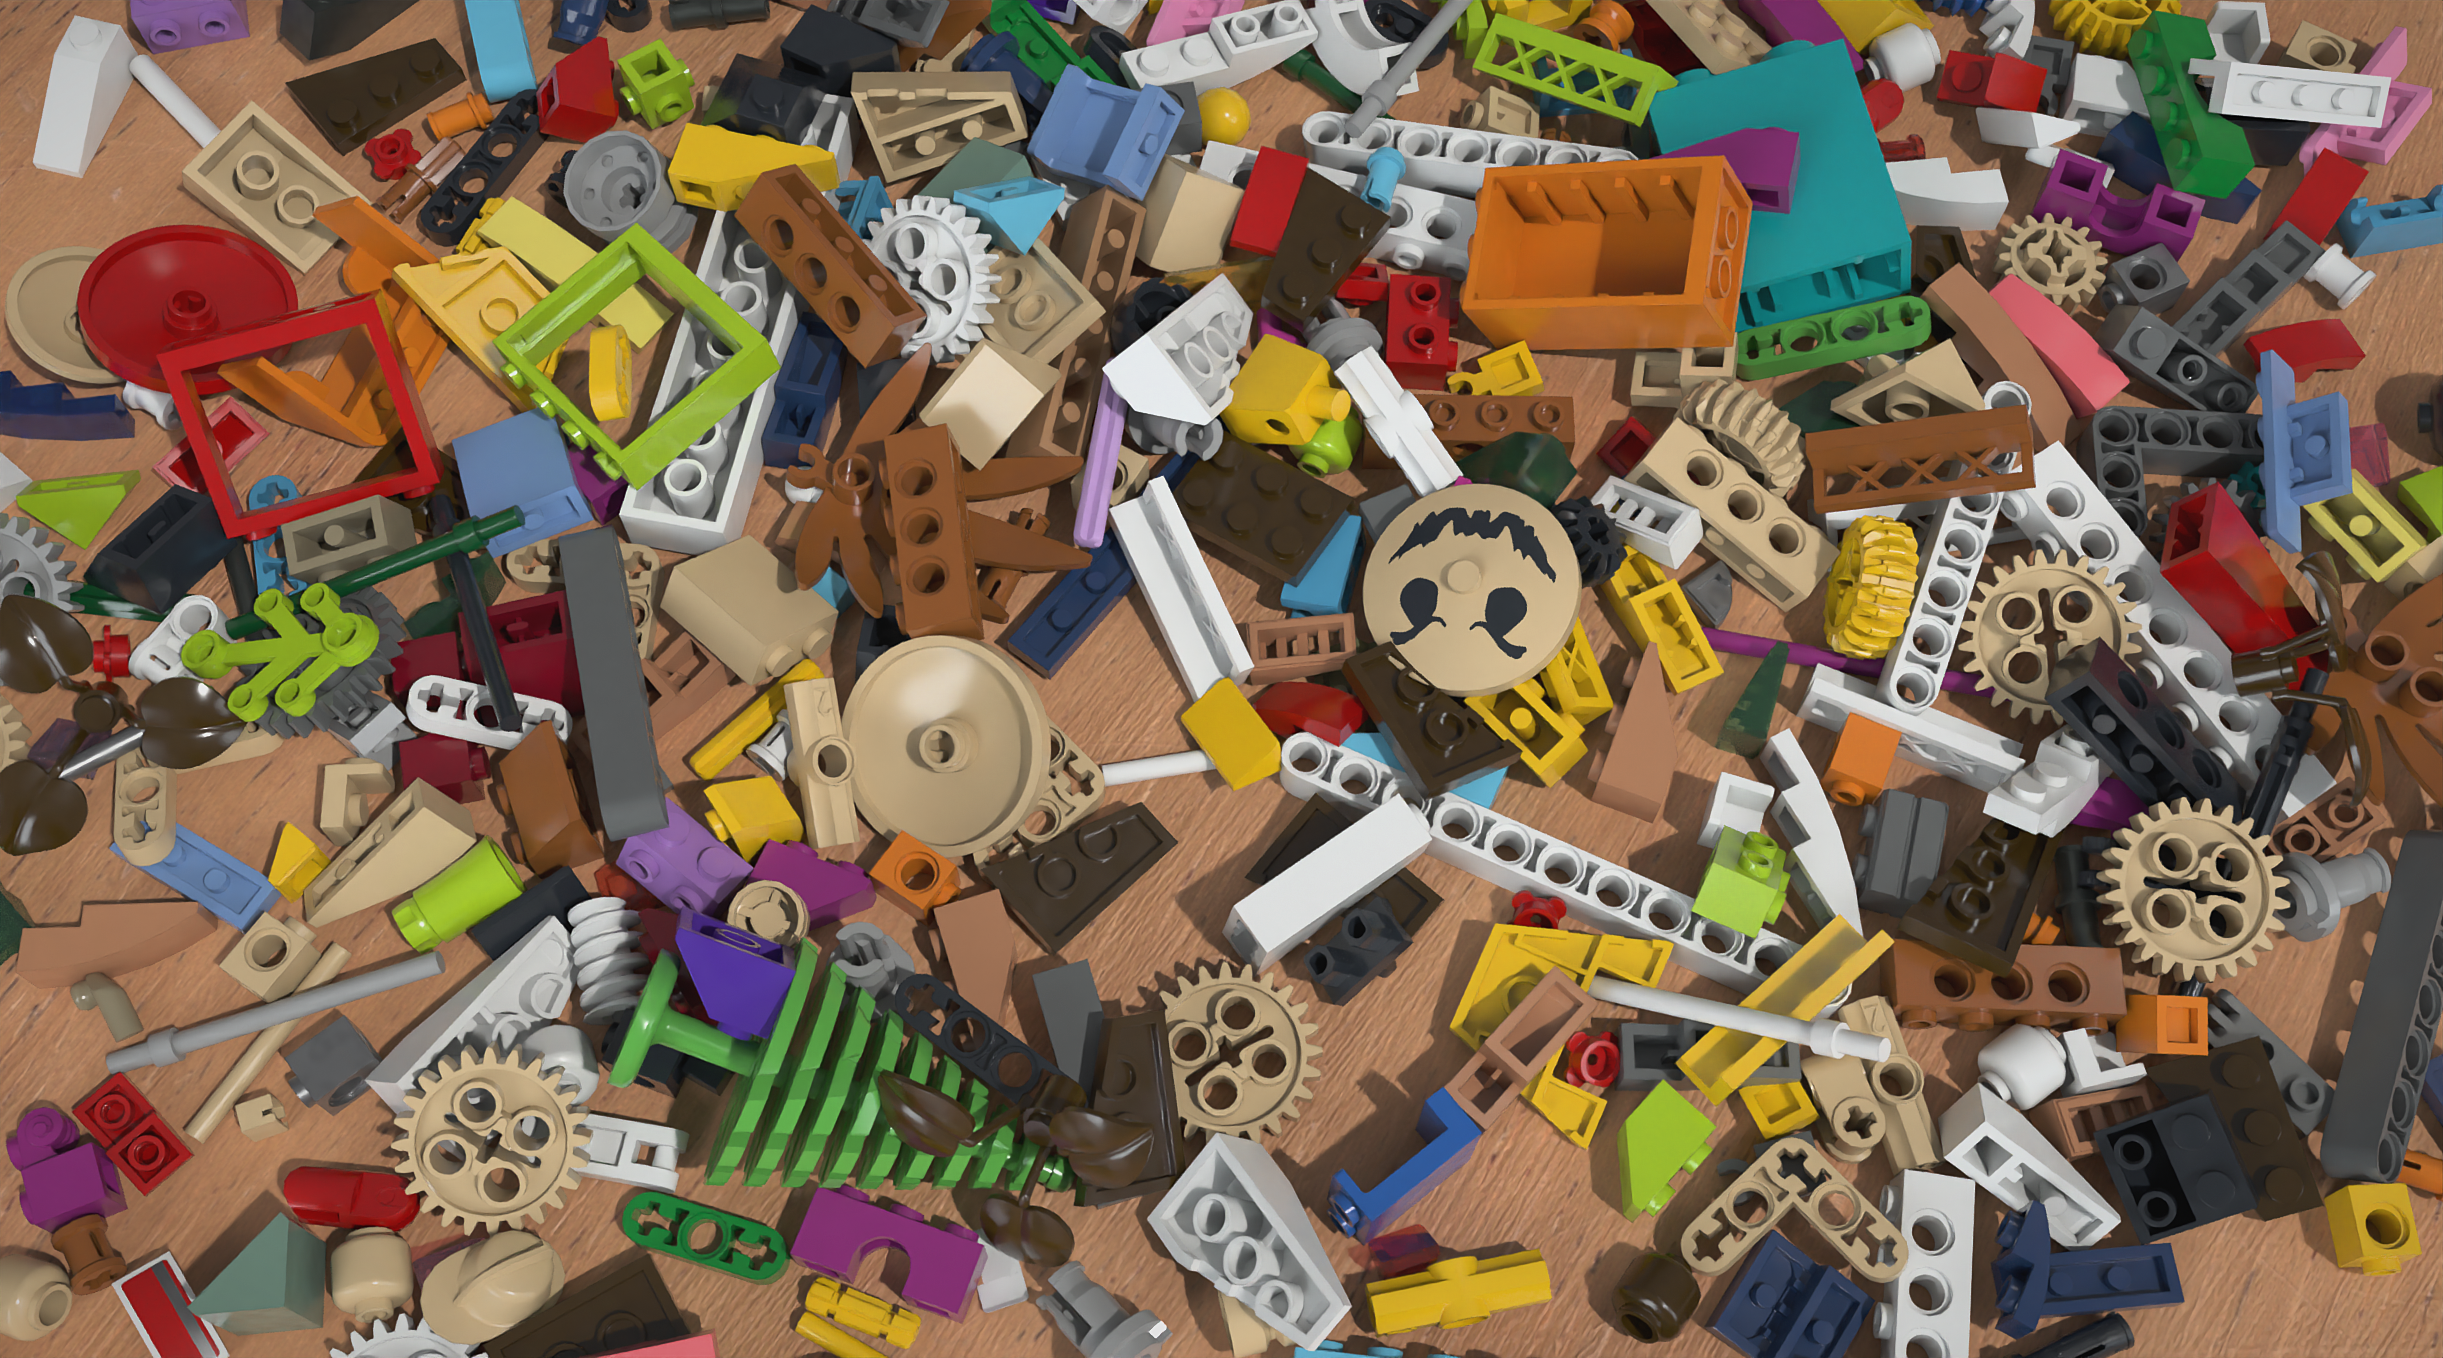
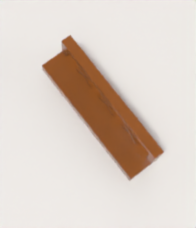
M2026 404L1805 434L1806 454L1813 469L1814 509L1817 514L2036 488L2033 430ZM2021 452L2022 472L1998 475L1987 467L1999 454ZM1959 460L1969 467L1957 480L1942 482L1932 475L1944 461ZM1904 467L1913 473L1901 487L1886 488L1877 481L1889 468ZM1849 473L1859 480L1847 494L1827 496V476Z

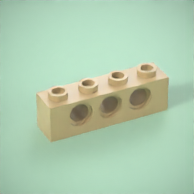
M1678 417L1657 436L1624 478L1629 483L1699 509L1703 527V536L1699 542L1785 613L1808 598L1841 553L1840 550L1829 542L1828 537L1823 531L1804 522L1788 508L1784 499L1773 492L1765 490L1748 476L1746 469L1739 462L1725 457L1707 442L1706 437L1699 429L1685 424ZM1687 471L1694 473L1698 477L1701 486L1690 480ZM1728 504L1734 506L1739 511L1741 519L1736 518L1730 512ZM1769 537L1780 545L1782 553L1772 547Z

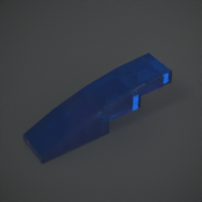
M11 370L0 372V435L24 439L65 441L135 438V419L116 394L76 399L63 382L24 387Z

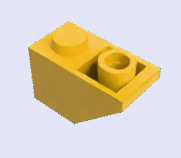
M772 776L713 784L703 790L712 807L711 810L704 813V816L714 831V836L753 868L769 839L787 845L789 840L801 842L807 838L800 818Z

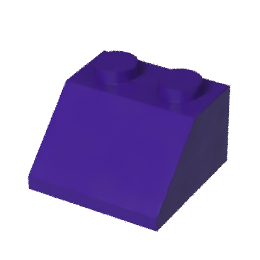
M682 906L677 919L675 941L709 1018L719 1021L717 1028L732 1037L750 1041L754 1034L768 1039L796 973L794 948Z

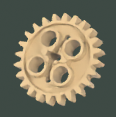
M2042 549L2035 550L2033 555V565L2027 566L2019 555L2012 556L2014 572L2008 574L1997 565L1992 567L1993 575L1997 580L1994 586L1980 581L1976 582L1975 585L1984 598L1981 602L1968 601L1967 608L1976 614L1974 620L1962 621L1960 628L1972 632V639L1957 644V649L1974 653L1975 658L1964 664L1962 668L1965 672L1980 670L1983 674L1973 686L1976 691L1984 690L1990 686L1995 689L1989 701L1990 705L1995 707L2008 698L2011 700L2009 716L2012 718H2016L2024 707L2030 708V718L2033 724H2039L2044 710H2050L2052 718L2057 725L2063 723V717L2044 699L2049 685L2047 650L2045 645L2034 642V634L2041 633L2044 629L2038 597L2040 589L2045 588L2049 592V612L2052 628L2063 632V639L2057 640L2053 644L2056 663L2065 658L2068 651L2073 647L2087 645L2098 637H2101L2122 660L2125 654L2142 651V647L2127 642V634L2141 630L2142 624L2126 622L2124 617L2125 614L2136 608L2137 604L2136 602L2118 603L2116 597L2123 591L2126 585L2124 582L2114 583L2108 587L2103 584L2109 572L2107 566H2102L2090 574L2087 572L2089 556L2081 555L2073 566H2069L2067 564L2066 550L2059 549L2053 563H2047ZM2071 591L2082 593L2088 601L2086 615L2076 622L2066 621L2059 612L2061 598ZM2016 597L2027 600L2032 608V618L2029 623L2018 629L2008 627L2002 617V609L2005 603ZM2023 651L2031 652L2037 658L2039 664L2036 675L2031 680L2025 682L2014 680L2008 670L2011 658ZM2125 662V664L2135 673L2136 670L2130 664Z
M2182 797L2171 802L2170 810L2163 802L2150 806V818L2142 812L2131 816L2129 821L2134 831L2122 828L2113 833L2114 838L2123 848H2109L2102 852V856L2114 864V868L2096 874V878L2111 884L2110 892L2103 893L2096 898L2097 902L2113 904L2115 912L2102 920L2104 925L2120 923L2124 929L2116 938L2115 944L2118 946L2134 942L2137 945L2131 959L2134 963L2153 957L2152 974L2156 976L2166 974L2173 966L2175 982L2190 981L2193 973H2195L2199 983H2207L2215 980L2216 971L2223 979L2237 976L2236 963L2243 968L2256 966L2258 962L2252 949L2258 952H2266L2274 948L2272 942L2264 933L2284 930L2285 925L2273 917L2272 914L2273 911L2290 908V902L2276 897L2275 889L2290 884L2288 878L2273 876L2271 868L2283 861L2282 855L2265 857L2262 852L2271 840V837L2264 835L2252 839L2248 835L2254 823L2251 817L2233 824V806L2221 807L2212 815L2210 799L2204 798L2196 801L2191 810L2187 798ZM2161 844L2169 846L2176 856V866L2173 871L2166 869L2159 860L2158 851ZM2218 854L2224 855L2232 865L2233 873L2229 881L2223 879L2216 869L2215 862ZM2147 877L2167 885H2177L2190 881V887L2195 890L2238 893L2241 895L2242 901L2238 903L2237 901L2217 895L2196 899L2195 893L2192 891L2172 888H2150L2144 885L2143 880ZM2156 899L2167 905L2170 911V920L2166 927L2157 923L2152 915V906ZM2213 909L2220 912L2226 921L2227 929L2223 937L2213 932L2210 926L2209 917Z
M1223 962L1219 978L1212 979L1206 968L1201 966L1199 967V984L1193 986L1186 978L1180 976L1178 977V984L1181 994L1177 998L1163 990L1159 993L1160 999L1166 1008L1165 1017L1179 1122L1183 1120L1186 1123L1184 1130L1185 1141L1190 1142L1199 1131L1206 1132V1144L1217 1132L1235 1137L1247 1134L1251 1141L1260 1144V1130L1265 1127L1277 1138L1282 1136V1129L1278 1120L1282 1115L1296 1123L1300 1120V1114L1293 1104L1295 1100L1312 1103L1314 1095L1303 1085V1081H1320L1321 1071L1308 1065L1307 1061L1322 1057L1323 1050L1320 1046L1306 1044V1041L1318 1034L1319 1027L1316 1023H1300V1020L1307 1014L1309 1006L1304 1002L1290 1007L1288 1003L1293 994V986L1289 984L1277 993L1272 990L1274 973L1269 971L1258 983L1252 981L1251 964H1246L1240 978L1232 977L1228 963ZM1243 1005L1253 1012L1254 1019L1247 1028L1234 1030L1227 1027L1223 1022L1222 1016L1224 1012L1231 1006ZM1266 1027L1273 1029L1274 1032L1270 1037L1257 1041L1251 1046L1249 1045L1239 1053V1066L1232 1068L1228 1062H1223L1208 1072L1195 1085L1188 1086L1185 1083L1186 1078L1190 1075L1199 1073L1208 1067L1210 1068L1220 1060V1047L1227 1045L1228 1049L1236 1051L1254 1038L1262 1029ZM1187 1035H1195L1206 1044L1204 1053L1193 1061L1180 1059L1174 1053L1177 1041ZM1274 1052L1281 1056L1286 1066L1279 1076L1264 1078L1254 1071L1252 1065L1255 1059L1262 1053ZM1216 1083H1226L1236 1090L1237 1098L1229 1108L1216 1110L1205 1102L1204 1096L1207 1089Z
M491 1041L485 1051L484 1058L479 1059L472 1045H467L461 1052V1065H458L448 1054L442 1056L438 1062L441 1076L426 1069L418 1078L424 1091L410 1089L402 1099L415 1111H400L394 1119V1124L409 1131L396 1136L391 1143V1148L409 1153V1155L398 1162L395 1171L397 1173L414 1172V1179L405 1189L407 1195L422 1190L428 1194L420 1210L421 1212L431 1211L438 1205L445 1209L441 1226H448L456 1216L464 1218V1233L469 1236L479 1221L486 1222L490 1238L498 1233L502 1222L505 1220L508 1221L512 1230L522 1231L525 1225V1214L528 1213L534 1221L542 1224L548 1215L545 1202L558 1209L565 1205L567 1196L561 1187L577 1190L582 1177L572 1168L587 1167L591 1157L589 1153L577 1148V1146L590 1143L593 1137V1130L577 1127V1124L588 1117L590 1108L588 1106H571V1102L581 1089L580 1086L572 1085L561 1089L558 1083L563 1076L565 1068L560 1066L546 1074L541 1070L545 1060L543 1052L536 1055L530 1063L522 1061V1044H516L506 1058L501 1057L497 1042ZM472 1088L488 1090L496 1101V1108L491 1111L475 1109L468 1100L467 1091ZM451 1112L455 1114L460 1122L448 1121L445 1117L446 1113ZM526 1116H536L543 1119L549 1127L550 1135L540 1139L529 1137L523 1132L520 1119ZM492 1129L502 1134L500 1142L495 1149L484 1144L487 1140V1135ZM442 1140L458 1142L466 1152V1159L461 1162L446 1160L438 1150V1142ZM526 1156L538 1157L541 1160V1164L538 1166L531 1164ZM496 1168L511 1169L519 1178L520 1186L508 1190L500 1188L492 1180L491 1171Z

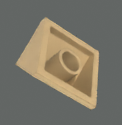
M1165 153L1143 201L1138 200L1137 202L1147 210L1135 255L1150 267L1209 284L1214 279L1234 229L1246 189Z
M982 338L919 415L922 421L929 427L947 423L960 447V454L977 469L981 470L1002 448L1062 375L1058 369Z
M1948 339L1831 400L1830 410L1861 426L1985 410V403L1951 339Z

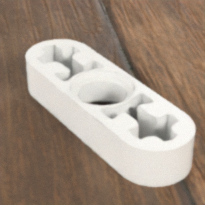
M438 675L425 676L417 680L409 691L406 706L407 716L411 723L423 731L513 750L541 723V720H551L566 745L572 730V718L562 705L514 693L520 714H524L519 733L503 731L499 726L494 728L485 727L477 722L474 717V711L484 705L493 706L487 686ZM430 695L441 697V705L437 712L426 710V702L429 700ZM460 700L467 701L463 720L456 719Z

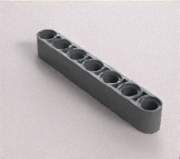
M611 524L560 536L558 540L597 792L606 832L610 841L613 842L669 828L666 800L627 577L615 528Z
M2409 830L2402 842L2321 1141L2320 1159L2322 1167L2327 1176L2331 1178L2392 1184L2398 1179L2402 1170L2443 1010V830Z

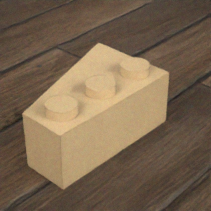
M1010 71L853 72L851 94L887 183L948 164L974 137L998 146L1028 137L1027 117Z

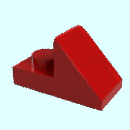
M1949 50L1937 100L1973 108L1984 107L2036 113L2048 69L1996 52L1995 58Z

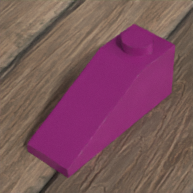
M1767 127L1764 129L1745 128L1650 158L1724 155L1752 200L1753 211L1790 214L1801 161L1799 132H1788L1779 127Z

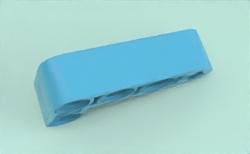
M465 0L478 67L489 102L495 103L509 100L518 92L526 89L538 90L519 0Z

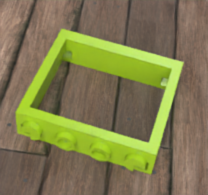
M637 222L492 341L506 361L500 368L504 375L518 389L527 384L534 391L529 395L530 398L550 420L558 414L565 421L561 428L581 450L590 445L597 452L593 457L594 460L613 481L622 476L637 491L781 368L767 339ZM647 273L731 349L735 355L622 450L535 366Z

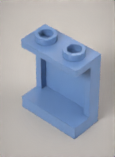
M1068 64L1054 88L1053 95L1038 126L1033 132L1027 153L1052 174L1098 188L1109 185L1125 196L1143 201L1185 110L1161 87L1145 83L1142 91L1139 92L1092 79L1078 66Z
M538 407L452 440L470 517L476 515L481 519L514 505L519 506L524 514L525 525L489 539L490 542L486 548L493 559L594 520L590 505L577 482L567 447L570 444V439L561 428L562 422L558 415L550 420Z

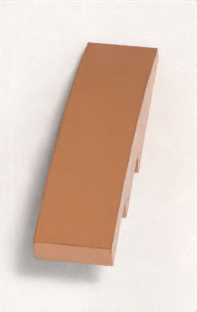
M1960 263L1956 264L1927 287L1920 298L1957 332L1951 341L1959 356L1984 379L1977 388L1981 397L1992 385L2002 381L2015 382L2027 391L2032 402L2029 419L2033 430V444L2038 452L2043 451L2058 440L2066 448L2083 433L2059 385L2031 343L1998 302Z

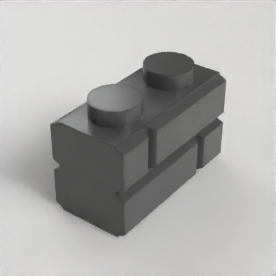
M1890 788L1883 790L1873 805L1866 803L1858 828V835L1867 837L1864 855L1857 853L1851 866L1855 887H1857L1858 908L1880 914L1888 913L1892 917L1902 919L1905 912L1913 904H1917L1927 889L1937 879L1950 807L1947 803L1924 797L1915 798L1913 794Z

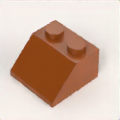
M551 720L542 722L499 762L505 783L496 785L497 794L506 816L514 814L519 831L510 834L516 856L521 865L530 863L540 879L549 877L564 866L569 865L572 869L605 857L576 761Z

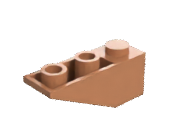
M1649 641L1642 659L1633 656L1630 658L1621 683L1622 687L1630 689L1625 705L1617 702L1614 703L1604 730L1605 733L1613 735L1608 752L1598 748L1587 779L1597 782L1590 801L1653 823L1663 802L1678 759V752L1657 643Z
M996 889L934 908L938 927L928 930L937 963L949 960L954 979L943 983L1004 1028L1018 954L1000 891ZM954 1001L951 1002L950 1006L953 1013L960 1008V1005ZM966 1019L970 1031L959 1034L964 1052H973L982 1046L985 1040V1030L979 1021Z

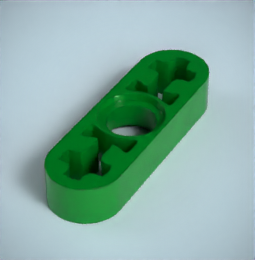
M645 1192L637 1195L627 1204L623 1212L622 1225L626 1235L638 1247L756 1285H769L778 1281L786 1273L790 1265L791 1255L786 1241L776 1230L764 1225L657 1192ZM655 1207H659V1214L664 1220L680 1226L677 1235V1246L670 1245L676 1237L671 1231L653 1227L649 1235L645 1236V1229L638 1223L641 1214L651 1215ZM687 1214L688 1216L681 1223V1215ZM704 1223H715L723 1231V1239L720 1246L710 1254H698L691 1247L692 1233L698 1226ZM736 1231L743 1232L738 1239L743 1246L752 1249H761L764 1241H769V1248L777 1256L774 1263L764 1262L759 1271L754 1270L755 1263L750 1257L735 1251L733 1252L736 1243ZM733 1252V1263H726L725 1261Z

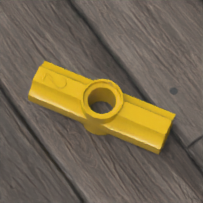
M1539 1248L1528 1249L1509 1255L1504 1254L1477 1261V1258L1474 1256L1453 1258L1428 1266L1425 1269L1426 1272L1368 1283L1365 1286L1369 1317L1376 1338L1408 1333L1436 1325L1439 1326V1329L1443 1330L1465 1327L1485 1321L1493 1313L1546 1303L1552 1299L1546 1262Z

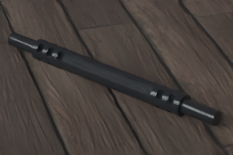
M2307 668L2298 691L2323 694L2329 674L2316 668ZM2294 701L2289 714L2283 715L2280 718L2278 730L2272 738L2269 752L2266 753L2263 767L2241 819L2244 820L2251 817L2254 820L2252 829L2248 834L2252 839L2264 835L2270 836L2293 778L2301 765V758L2307 750L2309 738L2312 737L2315 726L2311 724L2318 704ZM2225 858L2219 875L2229 881L2233 873L2232 865ZM2228 891L2211 893V895L2222 896L2238 903L2242 901V897L2238 893ZM2213 909L2209 917L2210 926L2213 932L2223 937L2227 929L2226 921L2220 912ZM2193 973L2190 981L2180 982L2175 996L2201 997L2206 983H2199L2195 973Z

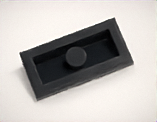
M564 866L473 927L471 932L491 959L495 961L547 916H555L571 935L575 927L571 926L568 921L570 909L592 898L570 866Z

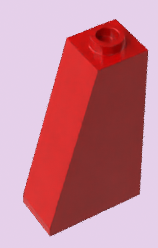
M2219 482L2211 484L2171 504L2160 574L2235 653L2274 646L2318 627L2316 621ZM2317 638L2301 646L2317 642L2320 638ZM2328 649L2297 658L2299 681L2289 683L2288 689L2299 690L2307 668H2316L2327 673Z

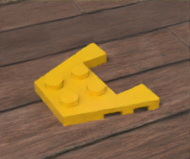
M1495 923L1449 1030L1476 1053L1486 1039L1554 966L1558 967L1586 993L1597 970H1601L1625 982L1656 988L1674 943L1667 940L1653 939L1650 941L1624 938V936L1603 934L1600 936L1570 933L1567 930ZM1564 1044L1522 1091L1521 1095L1577 1147L1587 1150L1608 1101L1553 1077L1552 1074L1565 1046Z

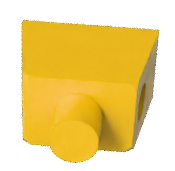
M1265 334L1229 386L1234 392L1232 402L1219 414L1230 433L1248 443L1304 445L1311 441L1324 419L1337 422L1343 421L1349 413L1351 399L1347 391L1341 390L1342 387L1327 359L1321 354L1276 336Z

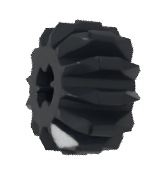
M1586 496L1577 500L1570 498L1565 502L1558 503L1549 510L1566 531L1575 550L1580 566L1582 589L1585 587L1593 588L1597 584L1602 585L1615 575L1614 572L1620 569L1622 561L1628 556L1626 549L1622 546L1627 537L1617 530L1615 526L1617 518H1610L1605 513L1602 503L1593 505Z

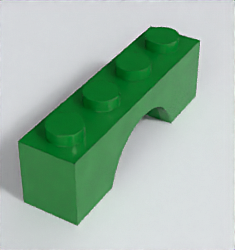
M2153 10L2142 26L2133 33L2127 48L2173 189L2175 191L2226 199L2253 169L2255 162L2243 128L2226 120L2217 113L2208 112L2209 105L2203 100L2195 86V81L2200 75L2188 74L2191 58L2213 60L2217 55L2205 20Z

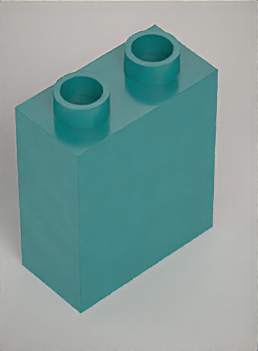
M1843 38L1818 46L1806 40L1785 42L1769 50L1759 63L1718 75L1712 74L1709 69L1689 70L1674 77L1679 81L1676 87L1655 93L1647 111L1655 157L1745 128L1764 129L1767 127H1779L1788 132H1799L1801 161L1790 214L1753 210L1751 213L1735 328L1737 334L1752 328L1869 304L1911 292L1912 241Z

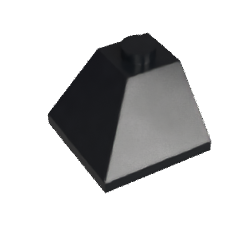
M737 53L700 125H717L731 132L751 136L766 135L776 141L801 146L830 87L829 79Z

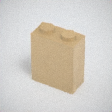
M750 535L674 566L660 605L662 609L750 686L770 676L779 677L783 675L791 666L801 662L803 659H816L822 655L832 642L833 636L831 631L839 614L838 610L812 588L807 591L800 590L797 587L795 573Z

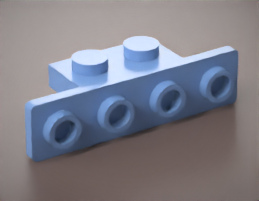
M2271 349L2261 352V372L2256 375V386L2262 398L2263 417L2258 419L2257 427L2260 439L2264 444V462L2259 466V476L2266 496V508L2261 511V524L2265 535L2270 540L2273 539L2286 552L2293 554L2302 550L2300 506L2353 493L2348 400L2338 391L2296 403L2294 371Z

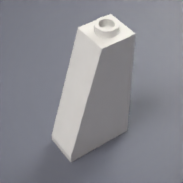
M1398 793L1235 904L1222 933L1244 964H1251L1252 975L1256 977L1423 854L1432 840L1428 833L1430 825L1426 817L1413 803L1407 805Z

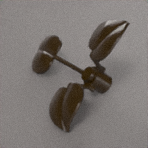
M2320 551L2305 557L2295 568L2306 577L2315 591V606L2321 625L2274 646L2232 654L2231 668L2234 683L2240 697L2272 692L2274 702L2293 700L2331 706L2337 711L2343 723L2353 760L2355 790L2349 807L2360 805L2370 786L2372 775L2371 750L2357 709L2352 708L2348 700L2343 697L2288 689L2289 683L2299 681L2297 658L2328 649L2334 672H2344L2348 667V645L2345 634L2339 575L2331 554L2327 551ZM2317 638H2320L2317 642L2301 646Z
M22 594L7 595L0 607V678L10 687L26 693L45 692L57 681H59L63 688L79 692L81 696L75 702L74 717L81 728L52 766L49 773L36 762L26 759L18 760L0 772V848L13 856L48 851L67 844L82 830L89 811L87 798L79 785L71 780L59 778V776L91 732H107L114 728L122 717H125L134 728L145 729L142 738V750L150 761L170 769H188L200 766L221 755L237 740L248 722L243 721L228 708V701L213 687L200 680L183 676L163 679L152 686L141 702V712L144 719L140 718L134 712V706L129 704L126 692L118 684L110 681H99L91 685L87 680L78 682L69 677L85 671L94 659V646L91 637L76 618L56 605L40 598Z
M884 1068L878 1077L882 1107L888 1124L903 1142L929 1155L951 1157L956 1153L960 1144L969 1148L974 1147L1021 1114H1024V1133L1030 1141L1039 1145L1040 1148L1022 1187L1018 1201L1002 1194H991L982 1205L980 1222L985 1235L994 1246L1004 1254L1025 1263L1038 1264L1042 1267L1060 1266L1069 1260L1074 1250V1235L1066 1222L1047 1208L1030 1205L1033 1190L1051 1148L1055 1144L1060 1155L1069 1156L1070 1165L1080 1178L1091 1184L1113 1189L1131 1184L1142 1172L1152 1151L1155 1135L1154 1123L1130 1122L1101 1111L1084 1108L1087 1102L1085 1091L1077 1082L1063 1075L1048 1076L1034 1098L1029 1094H1022L1016 1105L975 1132H973L976 1126L974 1117L961 1103L952 1097Z

